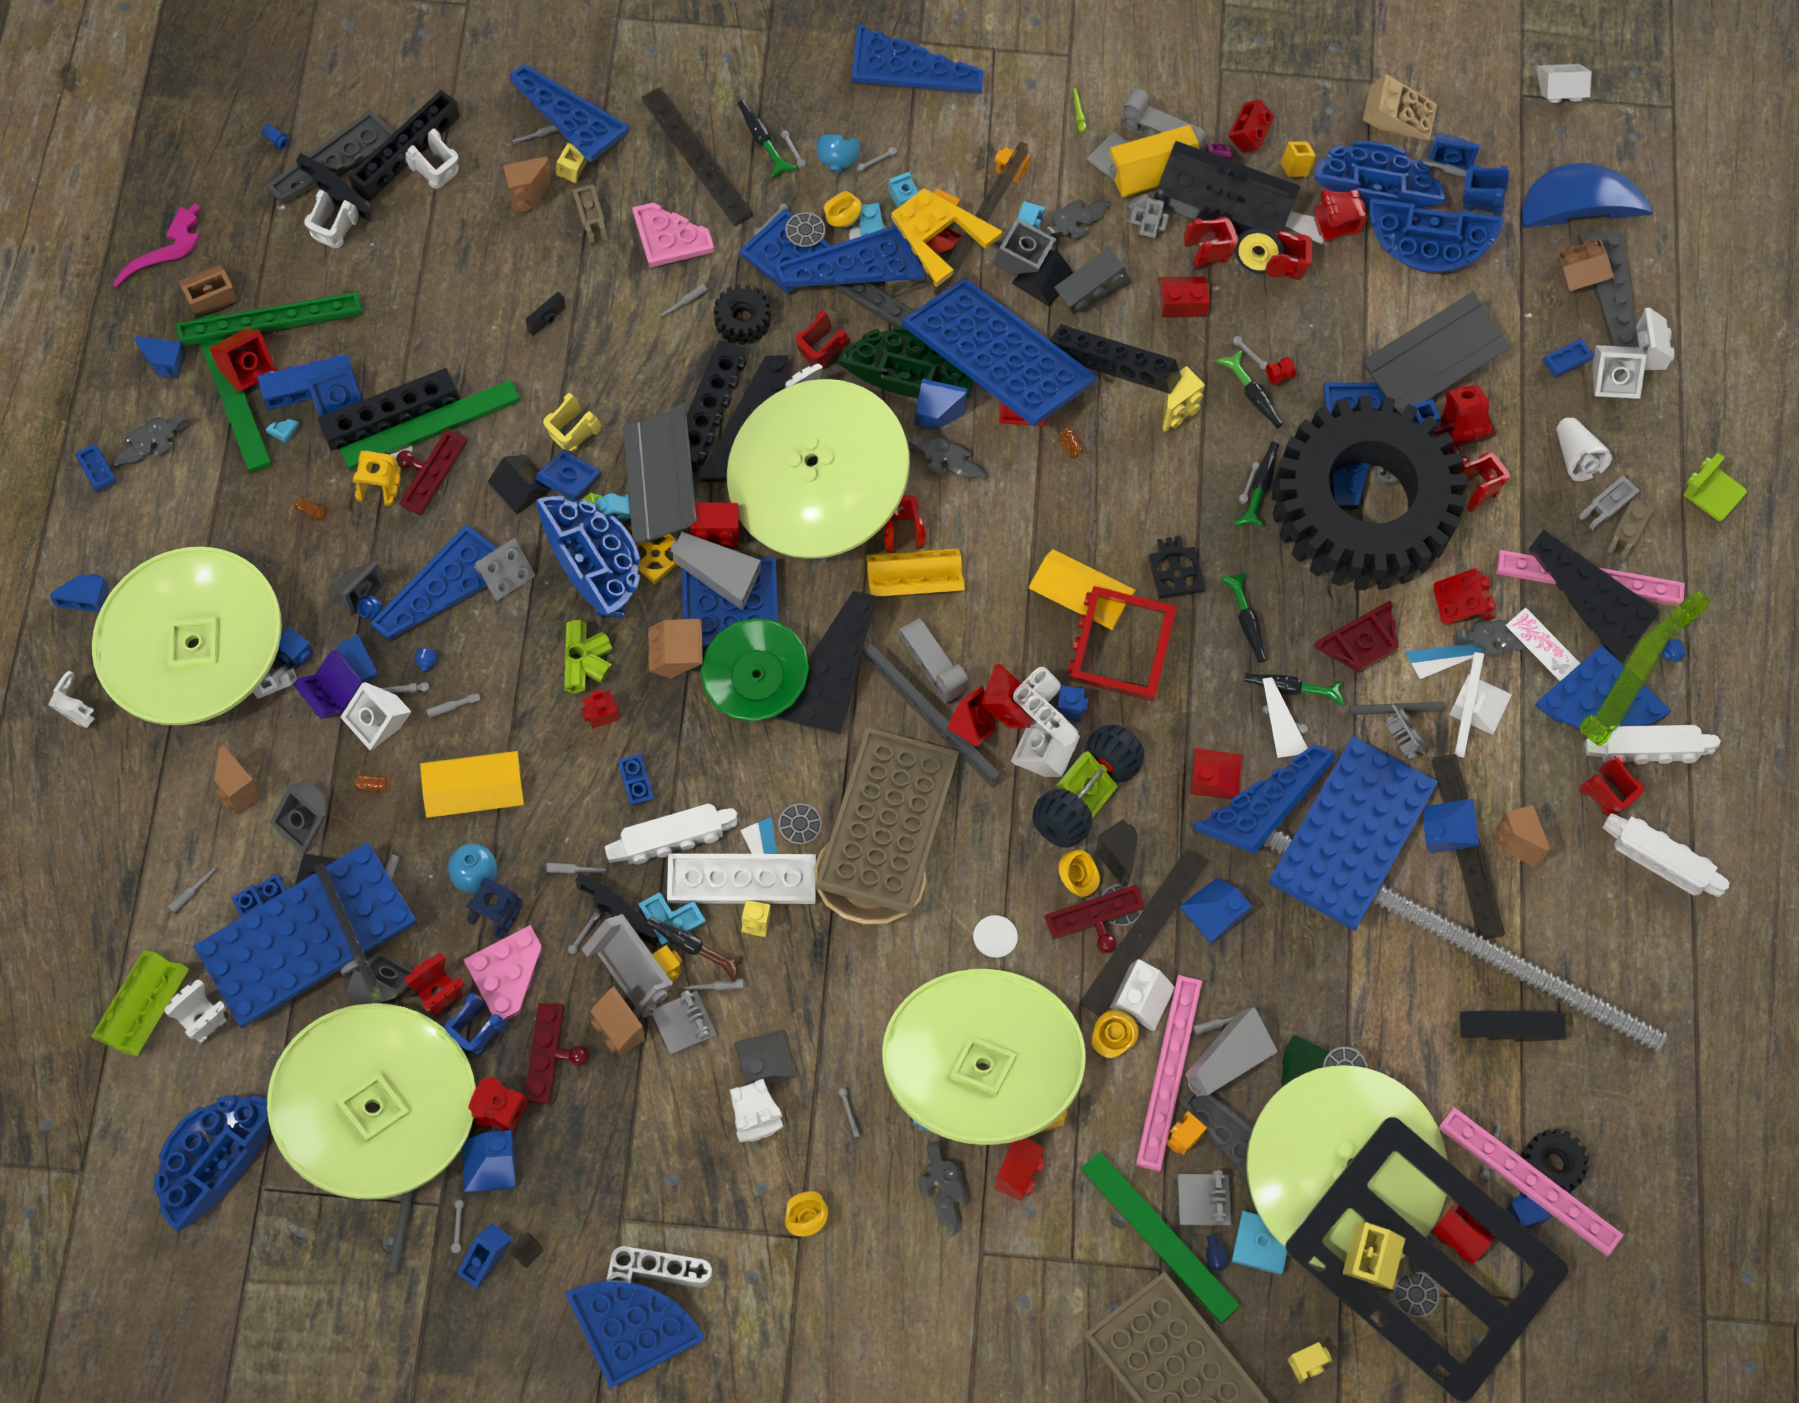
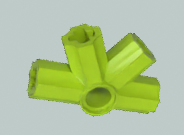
M581 620L566 622L564 691L577 694L585 691L586 675L602 683L612 668V664L600 658L612 652L608 637L601 632L587 639V623ZM577 654L581 656V658L573 659L570 656Z

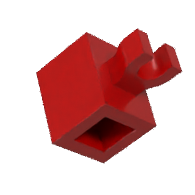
M601 689L591 692L592 696L583 699L584 708L580 709L584 722L589 721L592 729L619 720L618 710L610 690L602 692Z

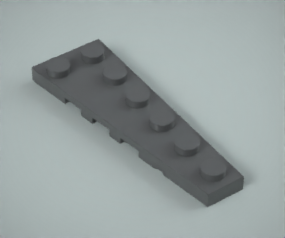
M369 110L307 156L338 175L364 161L394 132L377 115ZM297 163L266 185L268 191L281 204L315 187L312 176L299 170Z
M1579 233V245H1582L1589 239H1601L1610 261L1614 278L1595 283L1594 293L1596 298L1599 299L1601 315L1605 321L1611 346L1638 347L1623 233Z
M1191 1091L1180 1106L1186 1112L1189 1111L1207 1127L1205 1133L1247 1178V1150L1253 1128L1210 1094L1196 1096Z

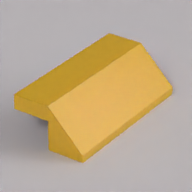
M1190 125L1110 148L1109 154L1117 169L1114 181L1122 198L1158 187L1175 141L1199 149V142Z
M959 549L866 555L870 595L891 596L965 590Z
M1054 549L1044 558L1029 585V589L1086 615L1088 606L1084 605L1086 593L1091 592L1093 586L1133 596L1136 591ZM1098 597L1093 621L1113 630L1120 621L1127 604Z
M518 751L420 763L426 818L524 805Z

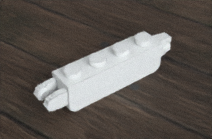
M1696 725L1609 727L1601 737L1587 739L1585 741L1586 756L1602 757L1603 762H1607L1614 756H1620L1625 762H1635L1636 764H1646L1649 761H1659L1660 764H1668L1673 761L1693 763L1698 761L1701 755H1712L1715 749L1720 746L1721 740L1716 735L1702 734L1701 729Z
M708 803L624 828L620 840L605 846L608 861L612 863L628 860L629 864L639 865L656 856L662 858L672 854L673 851L680 849L683 851L690 850L700 843H714L720 837H723L722 831L736 827L738 820L737 812L734 808L716 811L715 806Z
M1612 813L1605 821L1602 828L1616 838L1614 845L1617 851L1693 896L1700 895L1704 890L1710 895L1720 897L1725 893L1726 889H1729L1730 882L1724 876L1715 872L1718 867L1706 857H1700L1693 853L1686 845L1678 844L1669 839V836L1664 832L1652 829L1645 821L1638 818L1635 819L1632 816L1629 820H1626Z

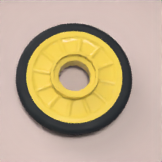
M1252 228L1243 232L1238 237L1235 249L1238 262L1245 269L1253 273H1265V267L1269 259L1273 255L1283 254V245L1280 239L1273 232L1264 228ZM1261 246L1265 250V254L1257 255L1254 253L1253 248Z

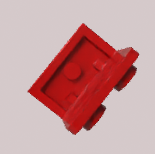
M1477 568L1433 584L1441 622L1444 625H1450L1476 615H1480L1486 620L1495 619L1494 610H1496V603L1489 593L1491 583L1488 576H1484Z

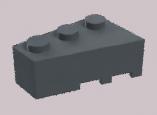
M1108 247L1054 288L1074 315L1132 282L1124 265Z

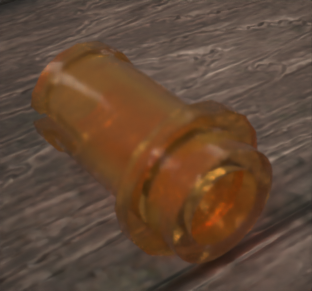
M1066 428L1058 434V440L1064 444L1071 459L1079 456L1078 452L1082 454L1084 450L1074 436L1075 431Z
M300 496L295 503V509L310 516L313 521H321L326 515V509L323 504H316L303 496Z
M382 774L377 776L356 775L355 790H373L381 793L386 791L387 778L382 776Z

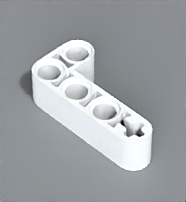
M1039 667L1015 690L1013 699L1062 746H1068L1076 740L1078 731L1062 714L1048 703L1060 690L1061 683L1047 668Z
M622 1246L616 1248L611 1256L607 1281L633 1282L634 1277L704 1288L711 1283L713 1274L710 1264L703 1259ZM626 1255L631 1258V1261L626 1266H620L617 1264L619 1257ZM647 1260H654L657 1264L653 1270L647 1271L642 1267L643 1263ZM673 1264H678L682 1267L681 1272L677 1275H672L668 1272L669 1267ZM687 1266H690L689 1277H686ZM700 1269H704L705 1274L702 1275L701 1279H698L696 1273H699Z

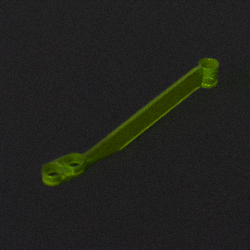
M1696 591L1680 603L1666 620L1641 639L1597 715H1589L1579 727L1581 734L1598 746H1602L1608 741L1612 732L1618 728L1675 629L1686 626L1704 612L1710 602L1708 596L1700 591Z

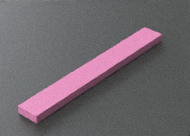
M1504 550L1499 551L1496 574L1550 584L1556 583L1534 556ZM1600 568L1645 601L1677 607L1683 605L1685 583Z
M1181 975L1177 977L1135 1166L1158 1172L1161 1171L1202 985L1201 980Z
M1455 1107L1439 1126V1130L1607 1257L1624 1236V1234Z

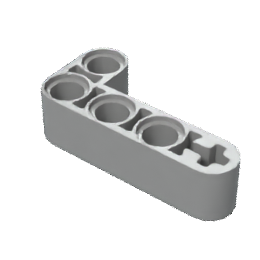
M1134 88L1122 108L1120 121L1123 127L1144 137H1149L1190 125L1199 142V149H1201L1207 138L1204 130L1148 106L1149 95L1144 90Z
M920 618L898 629V634L903 644L944 703L947 704L967 692L968 678L965 671L959 664L952 665Z

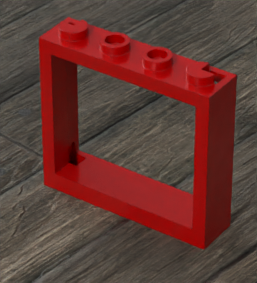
M1093 586L1092 591L1086 593L1084 605L1088 606L1086 615L1081 614L1078 628L1082 629L1081 636L1075 637L1072 649L1077 652L1075 660L1070 659L1067 673L1071 674L1070 681L1153 701L1177 606ZM1098 597L1164 614L1147 687L1080 671Z

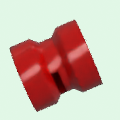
M1288 356L1280 359L1278 363L1271 362L1266 364V374L1272 385H1277L1284 379L1290 380L1296 377L1294 363Z

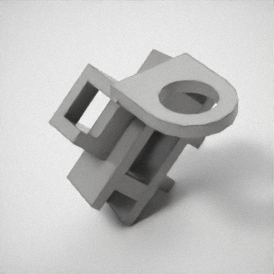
M1148 194L1139 195L1126 204L1127 208L1132 209L1130 219L1127 218L1126 222L1139 225L1138 236L1143 235L1154 239L1157 229L1165 231L1169 215L1162 213L1164 201L1151 199Z
M286 664L275 670L271 666L262 682L253 691L257 699L292 685L297 680L294 669L288 670Z

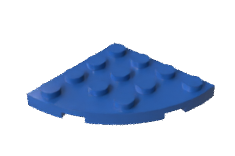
M1603 645L1535 704L1543 713L1559 723L1562 721L1576 727L1578 731L1596 735H1604L1609 727L1652 726L1671 712L1656 695Z
M599 1281L584 1284L564 1292L610 1389L705 1340L693 1319L676 1302L645 1285L626 1281Z

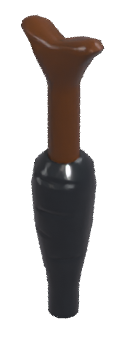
M650 916L646 923L647 926L656 930L684 952L691 955L700 954L720 965L733 982L737 980V965L742 962L743 956L726 958L704 946L702 939L698 936Z

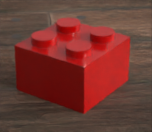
M695 503L697 522L690 525L691 535L731 550L739 549L738 503Z

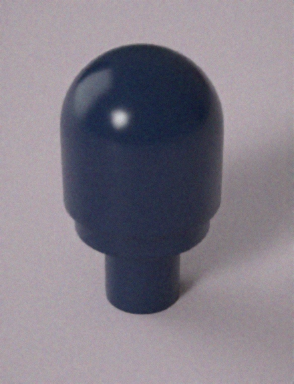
M1216 1234L1206 1236L1209 1245L1206 1248L1208 1264L1213 1270L1222 1271L1229 1262L1226 1248H1224L1223 1244H1219Z

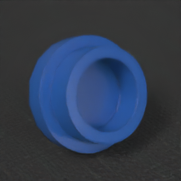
M370 595L364 596L357 604L359 615L366 619H374L383 608L382 603L376 597Z
M1680 639L1668 640V643L1664 645V649L1660 653V657L1674 662H1679L1682 657L1686 656Z
M418 647L417 653L414 654V659L417 661V665L421 668L422 672L428 671L431 666L436 664L438 661V657H436L437 651Z

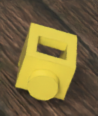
M567 143L556 163V175L577 183L578 177L587 163V159L570 143Z
M746 900L742 915L741 933L766 937L771 916L770 905Z
M1320 1342L1292 1354L1288 1359L1299 1384L1308 1378L1307 1374L1310 1377H1314L1324 1372L1323 1367L1332 1361L1329 1351L1326 1347L1322 1348Z

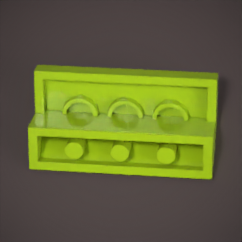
M143 950L91 1037L124 1054L138 1056L162 1016L165 1007L169 1004L189 971V968L180 963L169 962L156 952Z

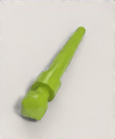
M1073 88L1079 132H1085L1087 130L1085 116L1082 114L1077 88Z

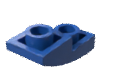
M358 634L337 645L340 654L362 679V683L378 676L373 661L369 657Z
M638 754L619 759L618 764L630 805L653 800L642 755Z
M276 873L258 886L251 885L231 899L242 917L288 889L281 876Z

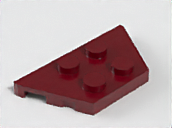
M1389 600L1315 641L1314 647L1358 673L1395 653L1399 645L1398 638L1395 635L1396 625L1392 616V602Z

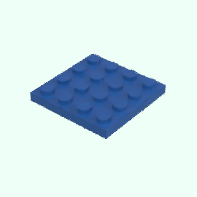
M755 557L761 560V572L743 610L737 608L682 568L683 619L702 620V649H707L718 633L735 622L752 618L778 621L776 557Z

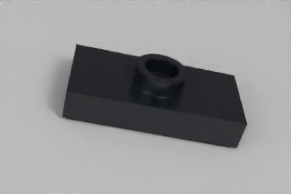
M556 292L526 318L527 331L532 336L545 325L551 324L556 316L566 308L564 296L560 292Z

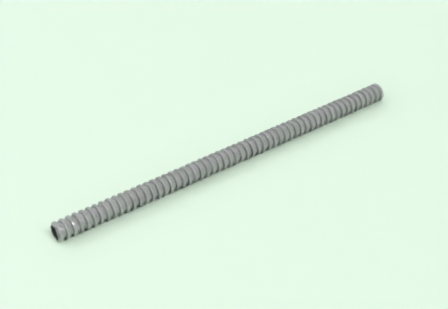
M1276 828L1264 842V846H1270L1272 851L1276 849L1278 854H1284L1292 839L1288 834L1286 836L1283 835L1282 831L1277 832ZM1385 885L1380 886L1373 898V904L1377 905L1378 903L1381 905V908H1388V912L1394 911V915L1397 916L1399 914L1402 919L1407 918L1409 923L1413 921L1415 926L1418 927L1420 925L1423 930L1428 929L1430 934L1434 932L1436 937L1441 936L1443 937L1442 940H1449V944L1453 945L1454 943L1457 945V948H1464V952L1470 951V955L1474 956L1475 954L1478 956V959H1485V963L1491 962V966L1495 967L1496 965L1499 967V970H1506V974L1512 973V977L1516 978L1517 976L1520 978V981H1527V985L1532 984L1534 985L1533 988H1540L1542 993L1544 991L1548 992V996L1553 995L1555 996L1554 999H1561L1563 1004L1569 1003V1007L1572 1008L1574 1006L1576 1007L1575 1010H1582L1584 1015L1590 1014V1018L1593 1019L1595 1017L1598 1022L1603 1021L1605 1026L1611 1025V1029H1618L1620 1034L1622 1032L1626 1033V1037L1631 1036L1633 1037L1632 1040H1639L1641 1045L1647 1044L1646 1047L1649 1049L1651 1047L1654 1048L1655 1052L1661 1050L1667 1039L1666 1032L1661 1033L1659 1032L1660 1029H1653L1651 1024L1645 1025V1021L1642 1020L1640 1022L1637 1017L1632 1018L1630 1013L1624 1014V1010L1620 1009L1619 1011L1616 1006H1609V1002L1603 1003V999H1596V996L1593 994L1591 996L1588 995V991L1583 992L1581 991L1582 988H1575L1572 983L1570 985L1567 984V980L1564 979L1562 981L1559 976L1554 977L1553 973H1546V969L1543 968L1541 970L1538 965L1533 966L1532 962H1525V958L1522 957L1520 959L1517 954L1512 955L1511 951H1504V947L1501 946L1499 948L1496 943L1491 944L1489 939L1483 940V936L1480 935L1478 937L1475 932L1470 933L1468 928L1462 929V925L1459 924L1457 926L1454 921L1449 922L1447 917L1441 918V914L1436 915L1433 910L1428 911L1426 906L1424 908L1420 907V903L1415 904L1413 903L1414 900H1407L1405 895L1403 897L1399 896V892L1394 893L1392 892L1393 889L1390 888L1388 890Z

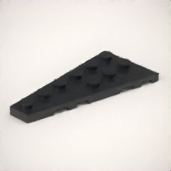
M1543 529L1530 546L1529 551L1542 568L1552 576L1556 586L1565 593L1569 603L1588 628L1593 630L1601 640L1600 643L1622 663L1660 610Z
M857 591L851 593L808 659L809 671L804 690L792 706L773 717L774 719L841 735L875 608L876 596Z

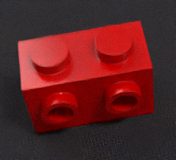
M1261 99L1245 102L1228 137L1242 153L1259 150L1275 116Z

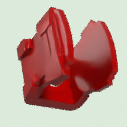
M1286 232L1274 233L1283 245V254L1273 255L1269 259L1265 267V274H1268L1269 277L1286 276L1301 280L1312 262L1311 237L1303 234H1298L1294 237L1291 236V233ZM1288 255L1296 256L1297 259L1290 258Z
M493 1076L492 1078H484L475 1089L468 1107L472 1117L476 1120L475 1125L488 1128L489 1126H494L501 1131L511 1130L513 1135L522 1113L528 1106L526 1097L517 1091L508 1090L503 1087V1083Z

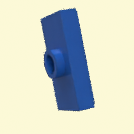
M1581 338L1544 356L1542 361L1554 378L1592 360L1594 355Z
M96 443L75 453L78 462L96 493L117 483Z

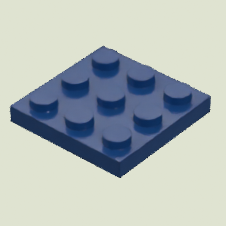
M785 209L739 250L740 256L779 288L790 294L796 287H782L774 271V265L830 247L831 245L824 239L809 247H802L792 243L786 235L785 227L788 220L794 215Z

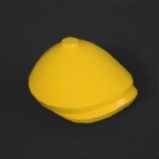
M848 191L841 192L830 199L824 205L827 223L838 228L852 226L858 220L861 213L860 199Z
M1071 850L1062 856L1058 866L1059 875L1068 890L1081 898H1086L1094 893L1099 886L1100 875L1091 855L1083 850Z
M1110 1010L1099 1017L1091 1036L1093 1049L1106 1058H1116L1130 1050L1137 1042L1139 1036V1029L1135 1019L1127 1012L1121 1010Z
M809 1191L797 1194L787 1203L784 1220L785 1226L791 1234L796 1236L809 1237L815 1235L826 1223L828 1207L818 1192Z

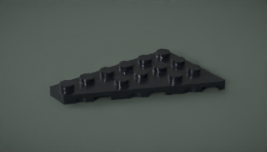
M788 355L764 357L701 472V482H727L728 460L740 428L758 406L772 395L786 388V382L789 381Z

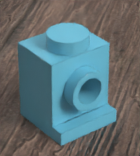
M910 172L889 179V194L897 208L918 193L911 179Z
M1024 201L1018 219L1040 229L1044 219L1045 207Z
M607 494L603 498L600 497L596 500L595 505H597L598 511L606 516L613 515L621 524L631 518L629 494L623 497L616 494Z

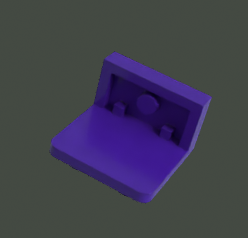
M333 650L328 654L315 675L297 678L293 685L301 697L311 706L314 713L320 719L342 715L361 686L362 679L340 652Z

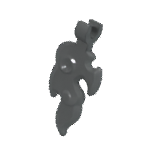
M1100 200L1084 208V201L1071 202L1063 209L1057 210L1052 214L1051 222L1054 226L1045 228L1043 232L1054 238L1059 235L1066 237L1068 233H1072L1073 239L1080 238L1088 232L1089 228L1078 227L1077 223L1089 225L1093 221L1099 220L1106 208L1111 206V203Z
M182 412L178 413L169 423L163 418L156 417L149 420L146 425L133 430L126 438L127 443H133L132 446L120 451L116 455L113 465L118 467L121 464H130L141 460L150 453L152 443H157V448L153 451L154 455H160L168 451L173 446V443L168 442V439L174 438L176 431H182L190 427Z
M915 435L911 436L908 443L909 451L923 453L924 459H930V462L926 464L929 470L938 474L946 473V470L941 466V462L946 461L948 469L961 477L986 479V472L980 465L965 459L966 456L970 457L972 455L965 446L950 442L943 436L933 437L928 444Z
M1479 619L1473 624L1472 632L1458 629L1456 630L1457 635H1453L1454 645L1473 643L1476 648L1482 646L1483 650L1481 653L1490 657H1496L1503 653L1502 650L1494 646V642H1498L1506 650L1520 651L1527 648L1506 627V624L1510 622L1507 620L1489 621Z
M934 1141L927 1143L926 1146L931 1160V1164L926 1169L930 1174L928 1176L920 1175V1186L922 1192L927 1197L931 1196L933 1186L940 1188V1191L934 1196L936 1214L938 1219L949 1229V1234L954 1236L960 1226V1218L955 1204L959 1202L962 1206L966 1205L967 1189L961 1178L962 1170L960 1165L954 1160H942L938 1143Z

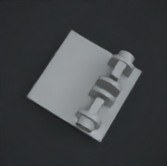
M1114 131L1086 160L1114 180L1117 169L1111 159L1109 150L1111 147L1128 143V141Z
M515 538L478 560L474 566L479 574L481 573L496 601L535 577Z
M1392 705L1398 717L1395 718L1394 715L1386 719V726L1391 734L1394 735V740L1403 737L1397 742V745L1400 746L1404 757L1413 760L1418 756L1417 752L1419 751L1425 755L1426 753L1422 747L1426 746L1415 728L1411 729L1414 726L1412 720L1403 708L1398 710L1395 705Z
M686 990L680 994L681 998L655 1008V1011L652 1013L670 1055L717 1035L697 991L690 993L689 990Z
M1213 1171L1212 1174H1178L1180 1225H1231L1229 1174H1223V1171Z

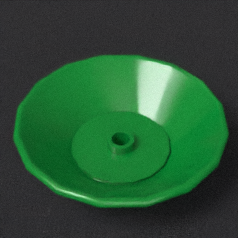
M752 618L735 622L716 635L704 653L700 673L703 690L716 709L733 719L755 722L773 718L794 704L805 688L809 663L806 648L793 630L778 621ZM755 673H761L759 678H754Z

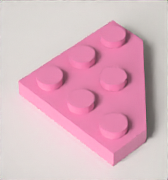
M655 203L632 208L649 268L714 253L713 242L707 228L701 225L698 227L690 223L689 219L674 212L671 214Z
M531 925L463 959L491 1014H499L506 1021L520 1014L526 992L534 975L537 960L542 951V946Z

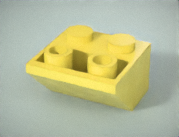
M1187 366L1180 370L1182 377L1171 394L1166 393L1162 428L1165 432L1171 428H1177L1184 418L1188 415L1193 416L1200 409L1205 384Z
M1366 1222L1355 1223L1342 1274L1393 1289L1405 1238L1390 1230Z

